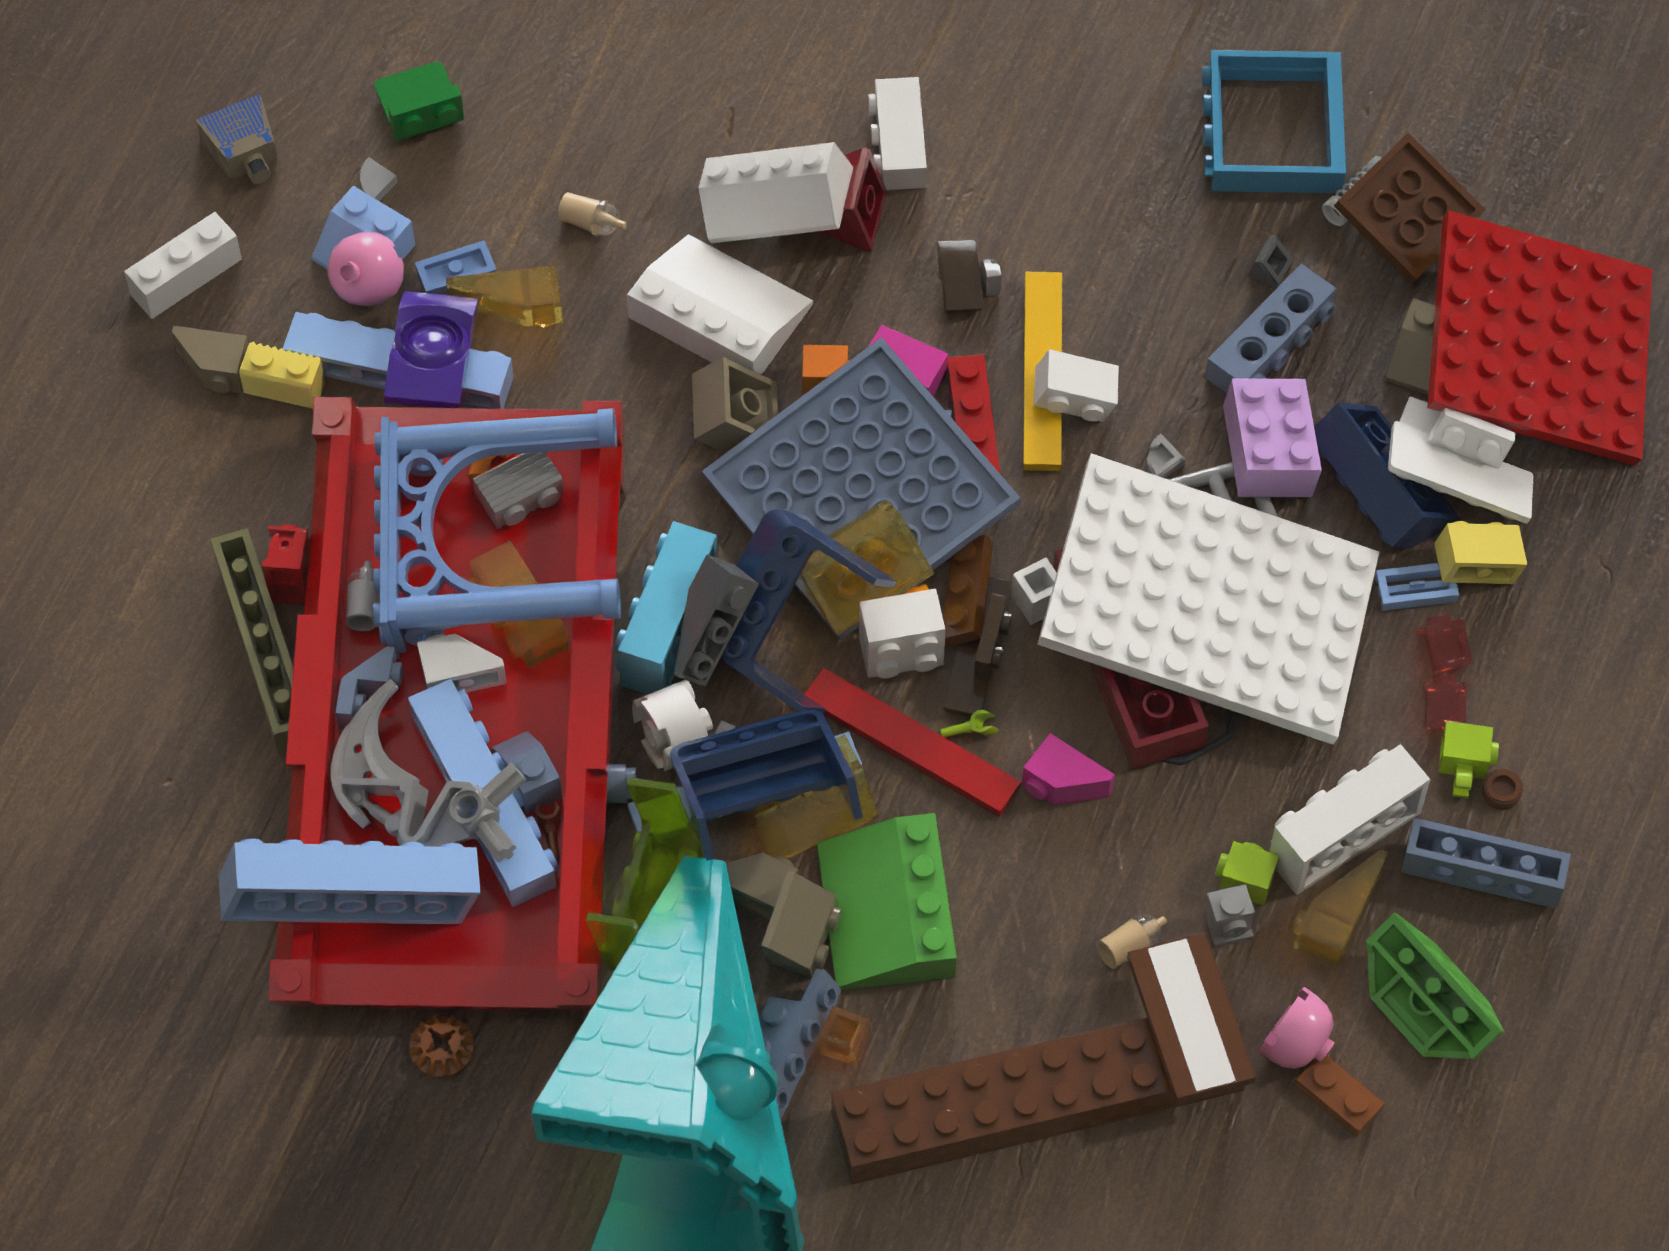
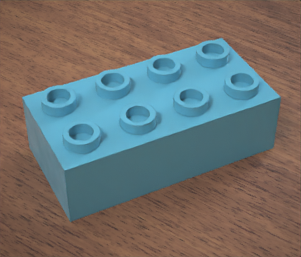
M675 521L672 522L668 534L662 533L656 547L657 560L654 566L648 565L642 580V587H644L640 598L635 597L628 613L630 623L626 631L620 630L614 645V652L618 653L616 670L620 671L621 686L645 694H651L671 685L674 678L689 587L706 555L718 558L716 534Z

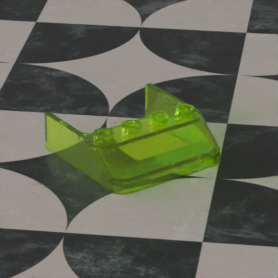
M629 778L627 782L628 789L640 815L642 826L641 832L637 831L634 836V857L631 866H627L623 873V894L621 900L615 902L612 916L588 913L586 918L600 949L602 960H605L608 969L613 972L627 952L683 857L703 858V853L679 792L673 783Z

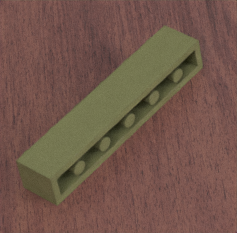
M245 528L211 538V543L278 755L287 753L293 665L249 530Z

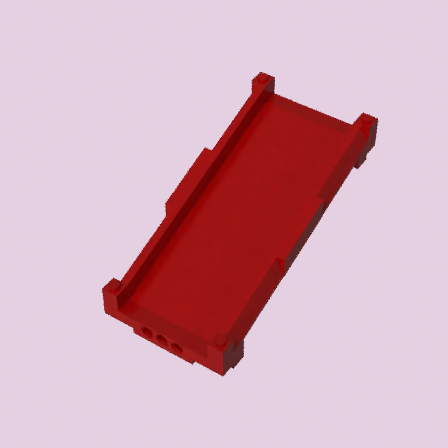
M313 397L312 435L317 442L314 470L315 485L304 615H298L296 629L286 765L292 770L286 840H300L304 844H321L325 841L336 840L343 842L344 845H361L365 842L377 841L383 843L384 846H399L397 837L389 834L385 825L371 816L369 810L365 807L361 809L372 824L365 829L359 826L336 799L330 777L334 751L342 731H339L335 714L341 678L387 646L381 645L379 627H375L370 631H356L349 628L345 622L348 584L353 580L362 579L365 561L372 562L370 580H373L374 569L380 568V557L376 558L374 552V534H380V523H376L374 516V500H380V489L375 487L374 467L381 466L380 456H377L375 452L374 435L376 432H381V417H389L390 422L397 421L398 427L592 414L597 413L598 409L614 408L617 427V447L546 452L554 467L557 468L558 473L561 474L564 494L554 505L530 511L516 525H503L501 529L496 528L474 494L473 482L468 479L470 465L461 470L444 489L438 501L433 521L434 542L439 555L453 572L471 583L488 587L616 579L620 494H624L625 415L621 401H583L582 410L357 407L352 397ZM522 453L511 454L507 458L497 455L491 460L489 470ZM452 457L444 458L443 465ZM409 473L408 484L416 488L424 487L430 483L435 475L422 477ZM402 492L401 516H405L412 512L417 502L406 498ZM401 537L402 559L409 552L418 550L417 544L407 537ZM427 564L415 565L408 573V584L413 587L427 585L435 574L434 569ZM444 583L437 595L459 593ZM603 615L469 624L444 629V635L457 634L503 659L507 684L467 693L473 707V711L469 713L474 722L480 720L483 723L490 742L486 743L491 754H494L492 751L493 746L528 731L543 745L560 777L562 798L556 800L559 805L561 818L560 825L556 828L560 858L556 859L559 870L555 872L556 888L512 907L477 839H470L459 843L463 847L477 848L480 894L461 924L278 923L276 958L270 959L269 1001L278 1006L456 1010H592L602 993L604 931L601 928L607 782L610 758L615 640L614 619H604ZM407 642V653H400V659H397V662L403 663L402 682L398 686L399 689L393 694L392 700H388L380 712L378 736L383 751L389 759L406 772L420 779L419 784L428 790L425 820L444 788L446 781L411 717L408 698L426 690L427 687L418 646ZM362 746L357 748L356 753L362 750ZM372 773L368 774L366 778H371ZM368 795L371 803L380 805L392 815L402 808L397 796ZM553 802L541 807L540 812L543 815L552 814L554 812ZM520 807L526 818L532 816L537 823L535 810L526 814L523 808ZM539 827L542 838L538 839L542 849L546 850L548 849L545 831Z

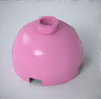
M361 232L342 239L333 248L328 260L327 275L331 287L344 301L351 305L375 306L385 302L388 298H392L398 292L404 273L402 257L398 258L393 248L395 245L389 238L380 233Z
M1303 987L1292 1006L1289 1005L1266 1037L1265 1043L1259 1048L1258 1052L1270 1061L1282 1067L1292 1069L1305 1067L1313 1058L1321 1062L1335 1043L1329 1039L1334 1025L1333 1016L1328 1006L1317 995Z

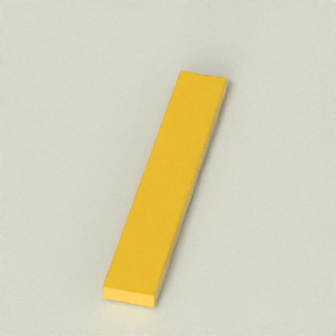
M1025 272L1023 470L1061 471L1062 413H1053L1045 408L1033 406L1035 366L1049 349L1062 352L1061 272Z

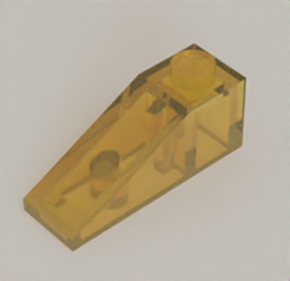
M557 265L446 277L448 295L479 298L477 310L479 313L523 326L536 325L547 327L554 323L563 322Z
M1379 850L1312 900L1307 912L1300 909L1291 929L1292 932L1297 934L1294 944L1295 949L1338 967L1382 874L1388 852Z

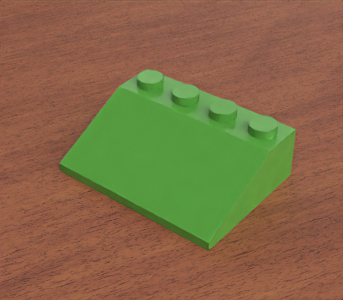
M935 813L895 817L817 843L822 888L836 895L837 908L842 909L836 931L829 930L828 932L835 982L841 990L955 977L957 957Z

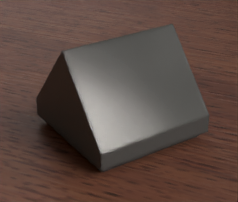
M1270 235L1248 273V276L1272 287H1278L1293 261V258L1275 235Z

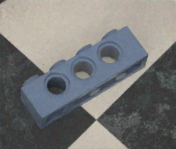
M1301 263L1208 358L1205 378L1227 394L1232 378L1266 379V376L1273 369L1275 371L1281 369L1289 357V352L1296 345L1301 347L1307 342L1313 328L1319 321L1325 323L1331 317L1336 308L1334 304L1336 288ZM1291 310H1299L1302 313H1295ZM1270 333L1277 334V335H1279V337H1273V336H1270V335H1268V334H1270ZM1246 357H1251V358H1254V359H1256V360H1255V361H1249V360H1246L1245 358H1246Z
M1414 818L1407 841L1401 873L1557 909L1564 891L1571 854Z

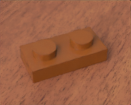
M1327 1055L1321 1062L1315 1059L1295 1082L1297 1088L1355 1136H1358L1383 1110L1385 1104Z

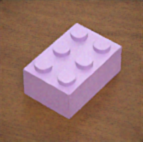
M1232 378L1223 408L1238 497H1312L1322 468L1306 380Z

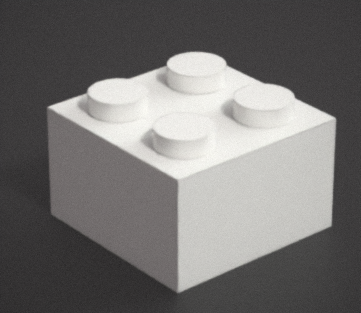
M936 589L859 602V641L868 678L877 676L879 678H891L900 672L912 670L927 672L935 669L937 666L944 665L945 625Z

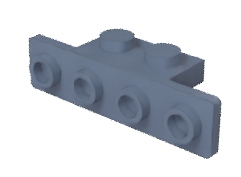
M816 969L801 1001L769 997L759 1017L765 1050L771 1056L770 1065L777 1072L780 1082L776 1094L780 1120L789 1105L794 1090L805 1071L817 1042L821 1038L822 1031L841 993L839 985L823 969Z

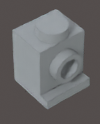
M1246 884L1207 893L1204 915L1215 948L1252 940L1254 937L1251 928L1255 911Z

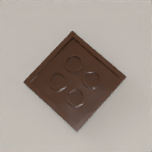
M1409 133L1391 148L1334 205L1411 284L1440 256L1442 220L1448 210L1478 218L1486 210Z

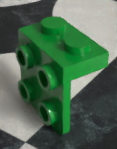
M441 62L429 63L378 79L375 82V91L395 141L465 120L460 90L457 84L451 85Z

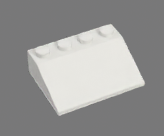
M689 234L647 267L627 294L630 319L710 362L725 357L761 375L813 305V300Z

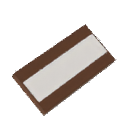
M1203 932L1128 952L1127 959L1176 1104L1255 1083L1256 1076L1206 933Z

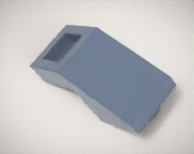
M386 646L341 678L335 712L339 731H343L346 725L351 722L360 707L366 702V697L370 698L388 680L392 679L397 686L401 685L403 663L397 662L394 647Z

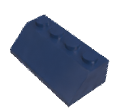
M1337 403L1314 426L1318 452L1336 470L1337 480L1345 488L1350 489L1358 500L1356 504L1359 510L1373 520L1379 529L1377 532L1383 542L1391 547L1412 548L1441 533L1447 523L1461 520L1442 493L1413 480L1402 479L1388 470L1392 426L1377 406Z

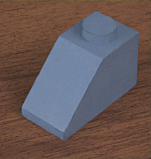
M528 731L492 747L493 753L498 752L505 767L513 763L525 776L527 781L518 790L524 802L522 808L526 814L534 811L538 803L541 808L562 798L558 773L543 745Z

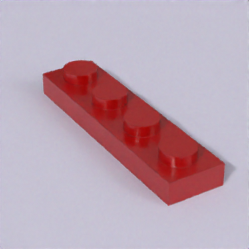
M984 354L948 357L947 371L954 421L1001 474Z

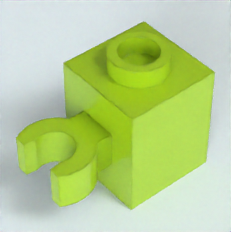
M1446 721L1441 738L1438 773L1455 775L1452 797L1468 799L1472 778L1485 779L1489 765L1496 766L1499 743L1492 742L1493 727Z

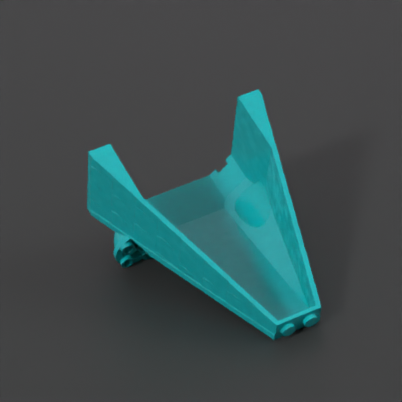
M683 857L532 1109L531 1115L538 1141L623 1154L609 1204L590 1251H804V1237L800 1231L797 1212V1195L776 1102V1094L780 1082L777 1072L770 1065L771 1056L765 1050L725 861L715 859L706 861V858Z

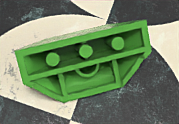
M1393 913L1366 940L1370 999L1423 1057L1476 1059L1504 1031L1489 1001L1434 941L1397 913Z

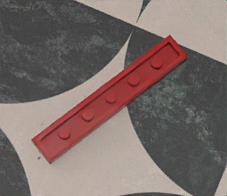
M825 668L821 670L805 692L806 696L826 708L823 713L826 717L998 817L1003 814L1021 788L1019 780Z

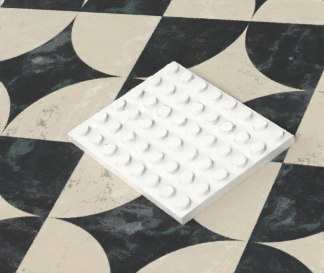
M1091 454L1084 471L1037 645L1334 745L1339 736L1379 551Z

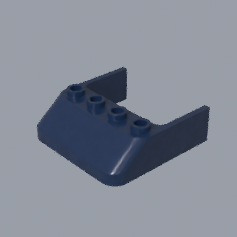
M774 509L763 516L736 565L759 583L721 657L727 664L796 711L812 709L824 713L826 708L754 660L810 556L815 551L820 550L872 585L893 588L897 581L794 513L787 510Z
M802 710L687 741L675 746L670 752L673 770L686 813L706 861L714 859L706 822L714 821L721 815L736 811H751L758 805L773 801H788L798 794L813 790L824 791L836 786L841 790L854 819L863 818L855 777L823 713L818 710Z

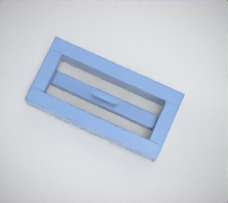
M1439 563L1376 570L1375 582L1378 584L1379 598L1381 597L1380 605L1382 611L1457 602L1459 597L1457 584L1442 582V580L1427 582L1420 580L1412 581L1410 584L1387 586V583L1441 577Z

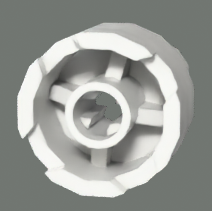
M687 680L680 681L633 701L632 713L634 723L642 720L643 731L646 737L641 740V743L657 769L662 767L664 771L672 769L670 752L675 746L708 736L707 731L713 729L708 711L704 707L698 708L694 701V691Z

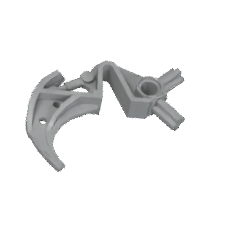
M392 679L388 680L360 707L338 739L331 763L330 776L338 802L363 829L372 824L361 809L365 807L369 810L371 816L385 825L389 834L397 837L399 846L409 842L422 843L425 847H440L448 843H462L470 839L479 838L497 862L500 863L504 858L509 860L514 855L512 851L517 847L498 824L500 821L499 813L501 812L498 806L527 781L525 776L513 763H510L483 788L478 785L475 786L471 782L447 781L424 820L428 790L419 784L420 779L406 772L389 759L383 751L378 736L380 712L388 699L399 689ZM362 746V750L356 753L357 748ZM372 773L371 778H366L368 774ZM368 795L397 796L402 808L392 815L380 805L371 803ZM478 806L477 812L474 816L470 817L471 811Z

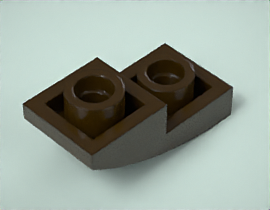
M975 241L937 242L939 279H942L944 313L982 311V288Z

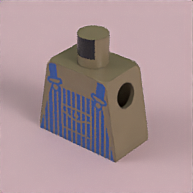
M260 94L196 119L202 144L229 178L235 179L248 174L254 184L263 183L270 178L271 171L268 165L276 162L278 158L274 138Z

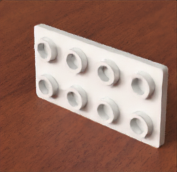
M1444 408L1430 434L1401 422H1394L1391 428L1388 470L1402 479L1413 480L1429 486L1439 493H1447L1463 499L1473 506H1481L1497 512L1507 519L1518 520L1527 524L1532 517L1533 474L1503 462L1515 442V432L1448 408Z

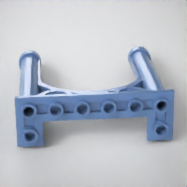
M614 408L598 409L597 413L406 427H398L397 421L390 422L389 417H381V432H376L374 435L375 452L377 456H380L381 466L374 467L375 487L380 489V500H374L375 521L380 523V534H374V552L376 558L380 557V568H375L373 571L375 592H380V603H374L373 618L375 627H379L381 645L394 647L397 659H400V653H407V642L417 646V642L425 641L430 636L444 635V629L461 625L603 615L604 619L621 617L618 579L504 587L481 586L458 576L445 564L436 549L433 536V521L438 501L449 482L465 467L475 461L495 455L617 447V427ZM452 457L443 465L444 458ZM409 473L422 477L435 475L430 483L424 487L416 488L408 484ZM401 492L406 498L417 502L412 512L405 516H401ZM401 537H407L417 544L418 550L409 552L401 559ZM418 564H427L435 571L431 581L423 587H413L408 584V573L412 567ZM444 583L459 593L437 595Z

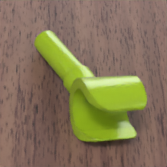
M977 710L971 716L970 721L942 728L941 735L946 738L975 731L984 736L991 737L998 732V728L994 726L983 727V723L986 719L993 718L995 715L985 710Z

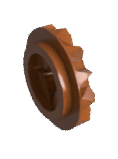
M435 1014L431 1019L421 1020L419 1026L410 1036L409 1052L413 1063L422 1072L431 1076L445 1077L459 1072L468 1064L473 1054L474 1040L467 1024H463L453 1015L446 1017ZM432 1035L438 1036L441 1040L447 1037L450 1038L448 1046L451 1055L447 1051L444 1052L441 1048L435 1051L432 1050L434 1048Z

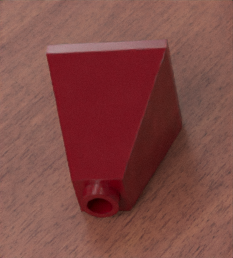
M861 148L844 155L853 166V171L844 203L840 228L820 232L863 251H872L887 190L870 149Z

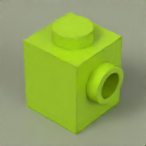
M1233 841L1229 855L1221 853L1215 875L1221 877L1219 890L1246 884L1251 902L1264 906L1276 872L1279 855L1264 851L1261 846L1254 843L1245 842L1242 844Z

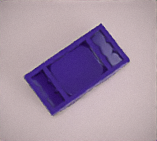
M404 291L398 309L394 343L389 355L384 403L435 408H460L479 298Z

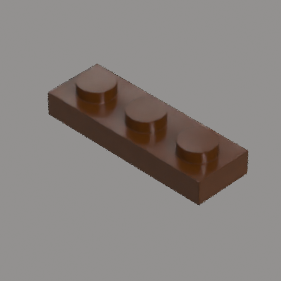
M986 535L978 536L951 556L943 616L945 644L948 646L981 639L993 542Z

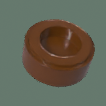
M1497 769L1490 772L1485 778L1482 787V795L1485 802L1498 810H1508L1515 807L1520 801L1523 792V784L1519 776L1507 769Z

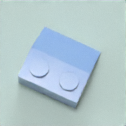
M352 186L330 211L312 254V261L328 270V260L333 248L342 239L361 232L380 233L389 238L395 245L393 248L398 258L402 257L403 260L415 246L412 221L355 186Z

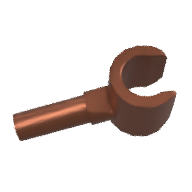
M553 801L554 812L550 815H543L540 812V805L538 803L535 808L537 824L545 831L548 848L552 851L555 859H559L560 855L556 836V828L561 822L559 805L556 801Z

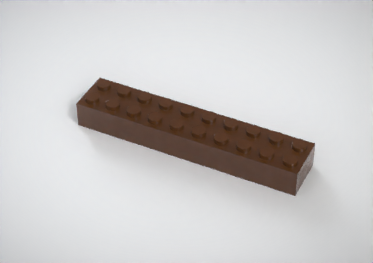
M1143 1018L831 1092V1111L852 1185L1244 1091L1245 1086L1176 1104L1148 1018Z

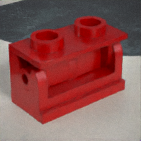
M293 524L268 526L271 540L267 560L263 559L262 570L272 603L305 605L310 548L308 531L306 528H300Z

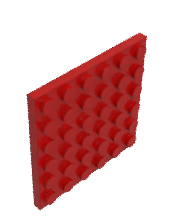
M1448 210L1442 220L1427 408L1440 412L1444 408L1452 409L1512 432L1636 466L1642 460L1653 269Z

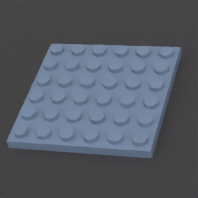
M882 337L702 471L707 482L752 536L767 512L774 509L787 510L897 581L893 588L875 586L820 550L815 551L810 556L794 586L839 640H842L859 627L860 601L900 595L1022 504L1020 496Z

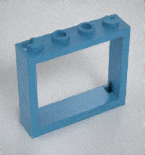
M1211 50L1209 66H1202V86H1208L1209 94L1203 95V116H1209V124H1204L1203 144L1204 146H1210V155H1205L1204 176L1211 177V191L1336 193L1338 190H1342L1346 177L1341 52ZM1221 80L1323 82L1327 167L1223 165Z

